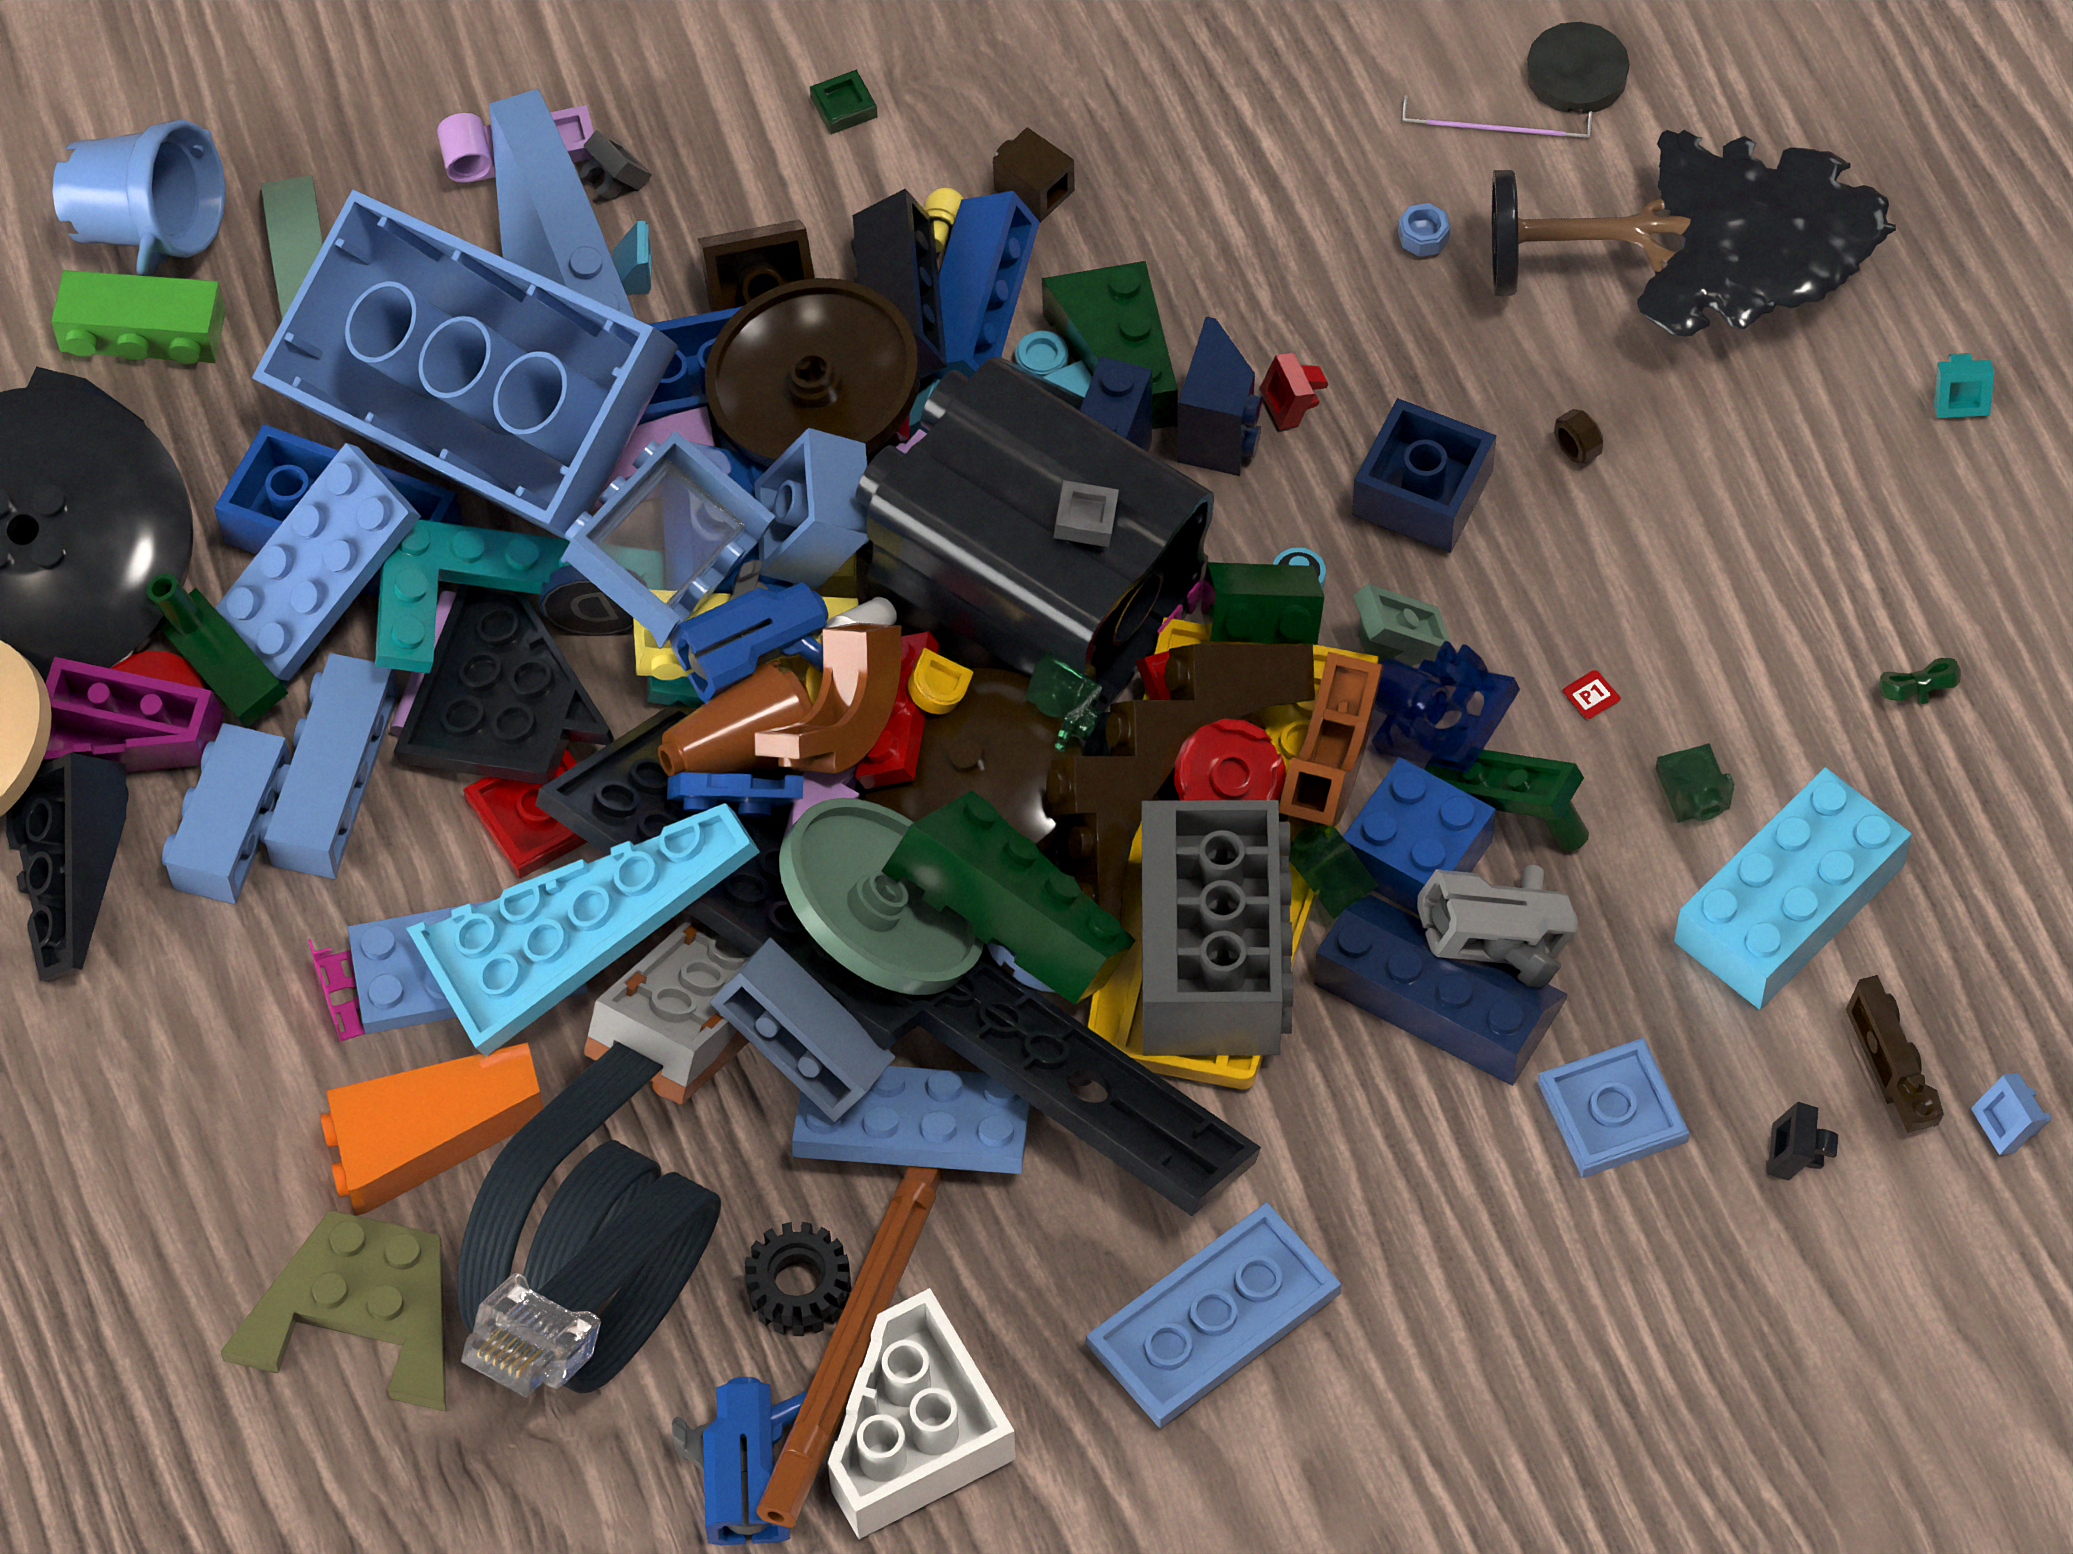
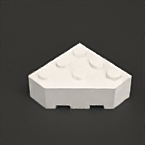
M930 1288L877 1315L863 1366L859 1368L846 1407V1417L838 1440L834 1443L828 1461L831 1492L858 1539L887 1526L1016 1459L1014 1429Z

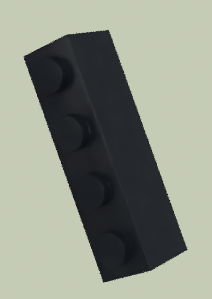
M905 188L852 215L854 238L851 240V248L856 257L857 275L854 276V282L880 293L890 300L903 314L912 330L919 351L921 379L947 367L933 219Z

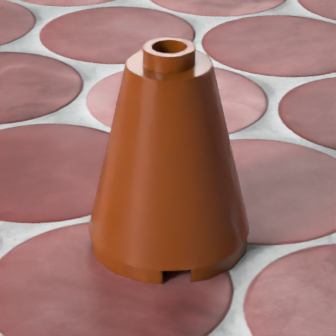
M778 660L763 663L755 668L752 676L721 692L663 733L662 745L658 747V757L666 774L670 777L681 772L757 774L792 769V767L779 766L778 757L755 755V733L795 724L809 713L812 705L797 676L791 670L781 673L777 667L782 662Z

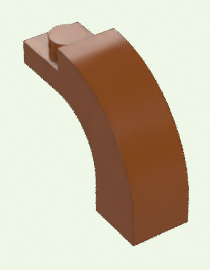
M856 622L822 629L823 678L813 707L803 719L795 724L756 732L755 755L778 757L779 766L792 767V770L835 774L847 770L863 759L878 741L895 703L901 671V625Z
M1328 651L1315 707L1303 746L1298 756L1290 760L1279 804V813L1329 826H1336L1339 823L1350 799L1373 722L1371 717L1384 665Z

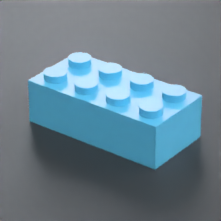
M1825 767L1679 910L1674 943L1761 1010L1905 866L1912 833Z

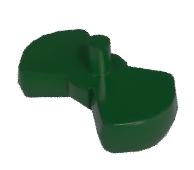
M1937 658L1923 670L1913 673L1884 672L1880 676L1879 688L1881 695L1886 699L1903 701L1917 694L1918 702L1926 704L1929 702V691L1956 687L1960 683L1961 669L1953 658Z

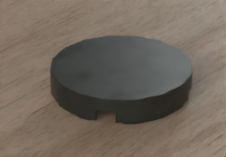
M1580 21L1560 23L1543 31L1531 44L1526 66L1529 87L1540 101L1558 111L1569 113V108L1582 109V113H1589L1590 111L1597 112L1612 105L1624 92L1630 64L1627 49L1616 35L1599 25Z

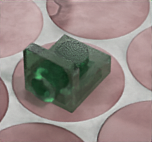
M1046 652L1034 668L1025 699L1035 704L1044 714L1063 721L1055 747L1065 753L1077 737L1085 741L1095 729L1102 714L1095 708L1103 687Z
M1710 743L1657 757L1655 769L1677 823L1691 819L1698 821L1710 820L1719 816L1725 810L1730 809L1735 783L1730 773H1721Z
M1316 823L1300 831L1294 841L1290 843L1289 862L1298 871L1333 920L1341 915L1345 908L1359 901L1378 887V884L1350 845L1334 826Z

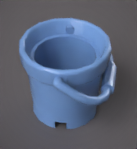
M177 119L150 126L140 133L101 139H84L70 143L64 150H74V152L71 154L69 161L57 162L54 170L52 190L55 211L59 221H71L74 229L78 232V234L68 235L74 241L83 244H112L139 247L136 273L139 276H151L159 264L165 263L169 256L188 258L204 252L217 236L224 216L226 193L223 166L214 142L211 139V132L208 129H202L198 124L184 119Z

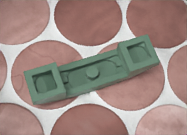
M313 175L261 183L282 320L323 245Z

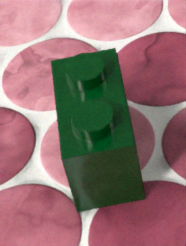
M1207 562L1200 611L1210 641L1318 645L1325 596L1314 566Z

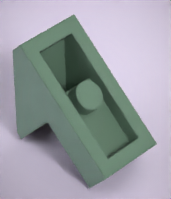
M1367 584L1353 595L1361 616L1359 618L1361 627L1359 637L1365 654L1378 656V664L1384 665L1383 673L1445 658L1454 652L1437 606L1371 584Z

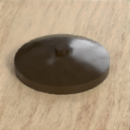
M834 278L804 279L790 282L762 293L744 305L729 319L716 337L708 356L705 370L706 397L713 418L725 439L743 456L769 468L808 428L865 443L867 456L887 442L901 427L911 412L919 391L921 362L919 351L907 320L900 310L883 295L869 287L847 280Z
M970 668L969 670L973 671V675L966 693L957 707L946 714L926 713L915 779L913 781L865 789L863 786L866 801L891 809L912 822H916L973 790L981 798L989 801L1001 817L1022 836L1033 841L1038 847L1039 852H1042L1063 832L1073 817L1052 816V803L1047 797L1046 780L1048 773L1051 771V760L1085 756L1073 719L1061 701L1040 683L1021 674L1003 669Z

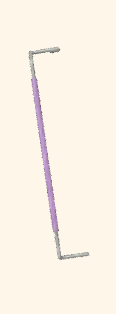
M1407 95L1404 96L1403 122L1564 137L1589 138L1591 133L1592 111L1589 112L1587 134L1430 119H1407L1405 117L1408 97Z

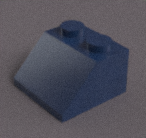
M1205 317L1178 402V463L1240 476L1246 456L1254 458L1258 449L1261 426H1257L1261 411L1262 396L1254 395L1255 372L1216 318Z

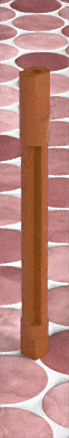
M909 1166L904 1179L899 1182L758 1504L756 1512L763 1521L790 1529L795 1526L847 1406L859 1368L863 1366L877 1315L889 1308L935 1202V1193L943 1177V1168Z

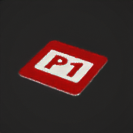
M1592 670L1562 690L1564 695L1587 720L1613 706L1621 699L1597 670Z

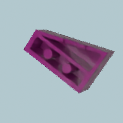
M54 657L45 684L51 703V730L41 765L68 753H76L125 763L126 772L201 765L202 755L209 741H216L224 713L212 690Z

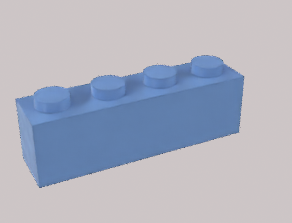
M330 653L323 673L316 672L310 688V703L312 705L307 719L300 718L296 725L293 739L295 753L291 765L284 764L281 768L277 782V795L279 799L274 812H266L261 826L260 840L261 843L266 844L272 867L336 879L399 696L394 669L375 667V662Z

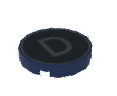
M572 565L560 567L552 572L549 582L545 583L543 581L540 587L539 606L541 614L555 627L569 633L586 636H608L634 628L633 617ZM626 570L647 588V584L632 571Z

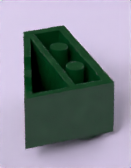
M1146 261L1042 278L1043 316L1050 326L1054 325L1067 343L1068 352L1074 361L1082 360L1092 377L1100 356L1152 369V430L1176 426L1178 417V388Z

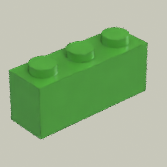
M63 270L51 323L60 352H69L77 356H90L93 354L122 356L130 360H142L144 358L165 359L183 364H193L196 362L215 363L226 309L219 281Z

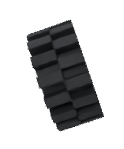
M792 1222L782 1224V1235L777 1236L773 1228L769 1229L764 1233L765 1244H761L756 1240L751 1246L752 1258L746 1257L745 1282L749 1304L753 1312L758 1311L759 1321L765 1326L773 1321L774 1331L784 1335L787 1326H792L794 1336H804L803 1326L812 1325L814 1334L824 1330V1319L827 1318L833 1325L840 1318L839 1307L844 1309L849 1299L848 1292H851V1276L847 1254L844 1255L843 1245L839 1239L836 1238L831 1242L830 1231L822 1226L818 1233L814 1234L812 1223L802 1222L801 1232H793ZM808 1263L819 1271L821 1278L818 1286L812 1292L793 1296L783 1293L775 1283L777 1274L783 1267L789 1264Z

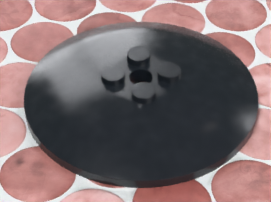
M34 386L0 392V640L28 659L38 670L45 684L54 657L110 669L142 650L167 620L147 595L149 582L155 576L162 573L172 574L182 586H184L192 557L194 534L193 515L183 477L173 458L158 437L133 414L111 401L94 394L61 387ZM26 521L38 523L39 532L32 542L25 545L13 543L12 535L19 524Z

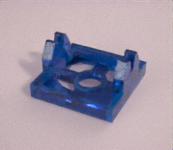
M1444 641L1438 650L1435 661L1423 659L1372 739V743L1379 754L1469 772L1516 698L1520 688L1514 677L1489 672L1483 659L1468 645L1463 644L1457 653L1449 641ZM1445 686L1456 687L1449 700L1442 701L1435 706L1422 704L1426 696L1432 691ZM1475 692H1480L1484 697V705L1479 716L1470 714L1466 707ZM1450 711L1462 713L1459 721L1453 726L1445 729L1435 727L1436 720L1444 713Z

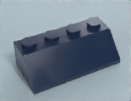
M1371 894L1345 908L1316 952L1314 985L1513 1086L1567 1000V993L1549 984L1539 988L1528 987L1517 978L1521 971L1507 963L1435 956L1431 953L1425 934L1428 929L1423 928L1420 919Z

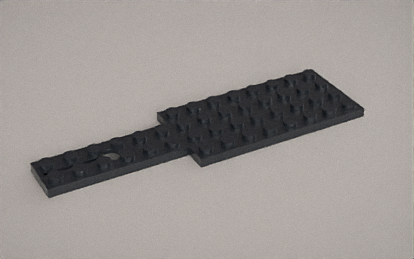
M677 700L539 789L535 805L607 856L611 855L610 848L627 841H630L633 845L659 836L663 827L700 813L684 811V801L667 800L668 778L670 776L664 771L658 757V747L662 745L663 733L694 710ZM779 770L752 775L753 778L781 780L787 774ZM793 802L778 808H772V815L770 817L738 815V806L728 805L736 813L760 852L684 908V910L749 956H752L771 937L856 1019L880 1048L886 1050L919 1025L1190 1216L1197 1213L1255 1164L1261 1149L1259 1145L1039 993L1019 982L1010 973L999 967V964L992 958L986 943H984L978 961L968 973L953 987L936 994L911 995L899 993L875 985L847 969L828 954L805 929L794 912L781 883L779 869L780 848ZM1094 1081L1100 1084L1108 1095L1106 1100L1102 1102H1088L1075 1096L1069 1090L1067 1082L1076 1086H1087Z

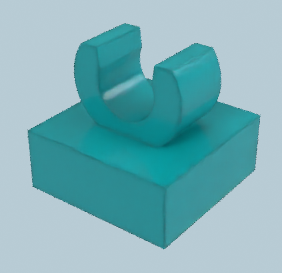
M1971 353L1949 354V362H1938L1934 408L1937 418L1990 416L1994 382V369L1991 360L1973 361Z

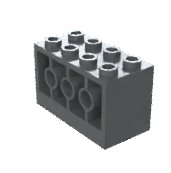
M1278 800L1142 801L1143 1056L1280 1055L1281 1034H1292L1293 972H1291L1290 822H1279Z

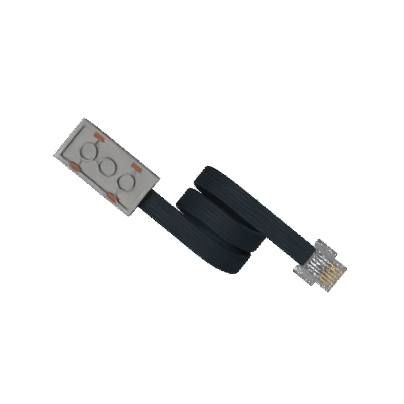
M694 916L688 918L596 1000L584 1050V1055L596 1061L511 1138L491 1166L472 1207L463 1238L458 1269L459 1310L462 1321L471 1334L466 1339L461 1362L526 1398L542 1383L554 1389H559L563 1385L576 1393H590L614 1378L644 1345L668 1313L695 1270L716 1227L721 1210V1199L717 1193L711 1192L708 1188L696 1184L677 1172H670L661 1177L659 1163L621 1144L619 1141L610 1140L601 1144L583 1158L562 1182L550 1201L535 1233L523 1276L516 1272L511 1274L516 1248L528 1214L550 1175L573 1150L647 1082H653V1090L658 1095L682 1105L750 1042L709 1002L751 956ZM618 1290V1292L615 1294V1296L607 1305V1307L603 1310V1312L599 1315V1317L593 1314L611 1295H613Z

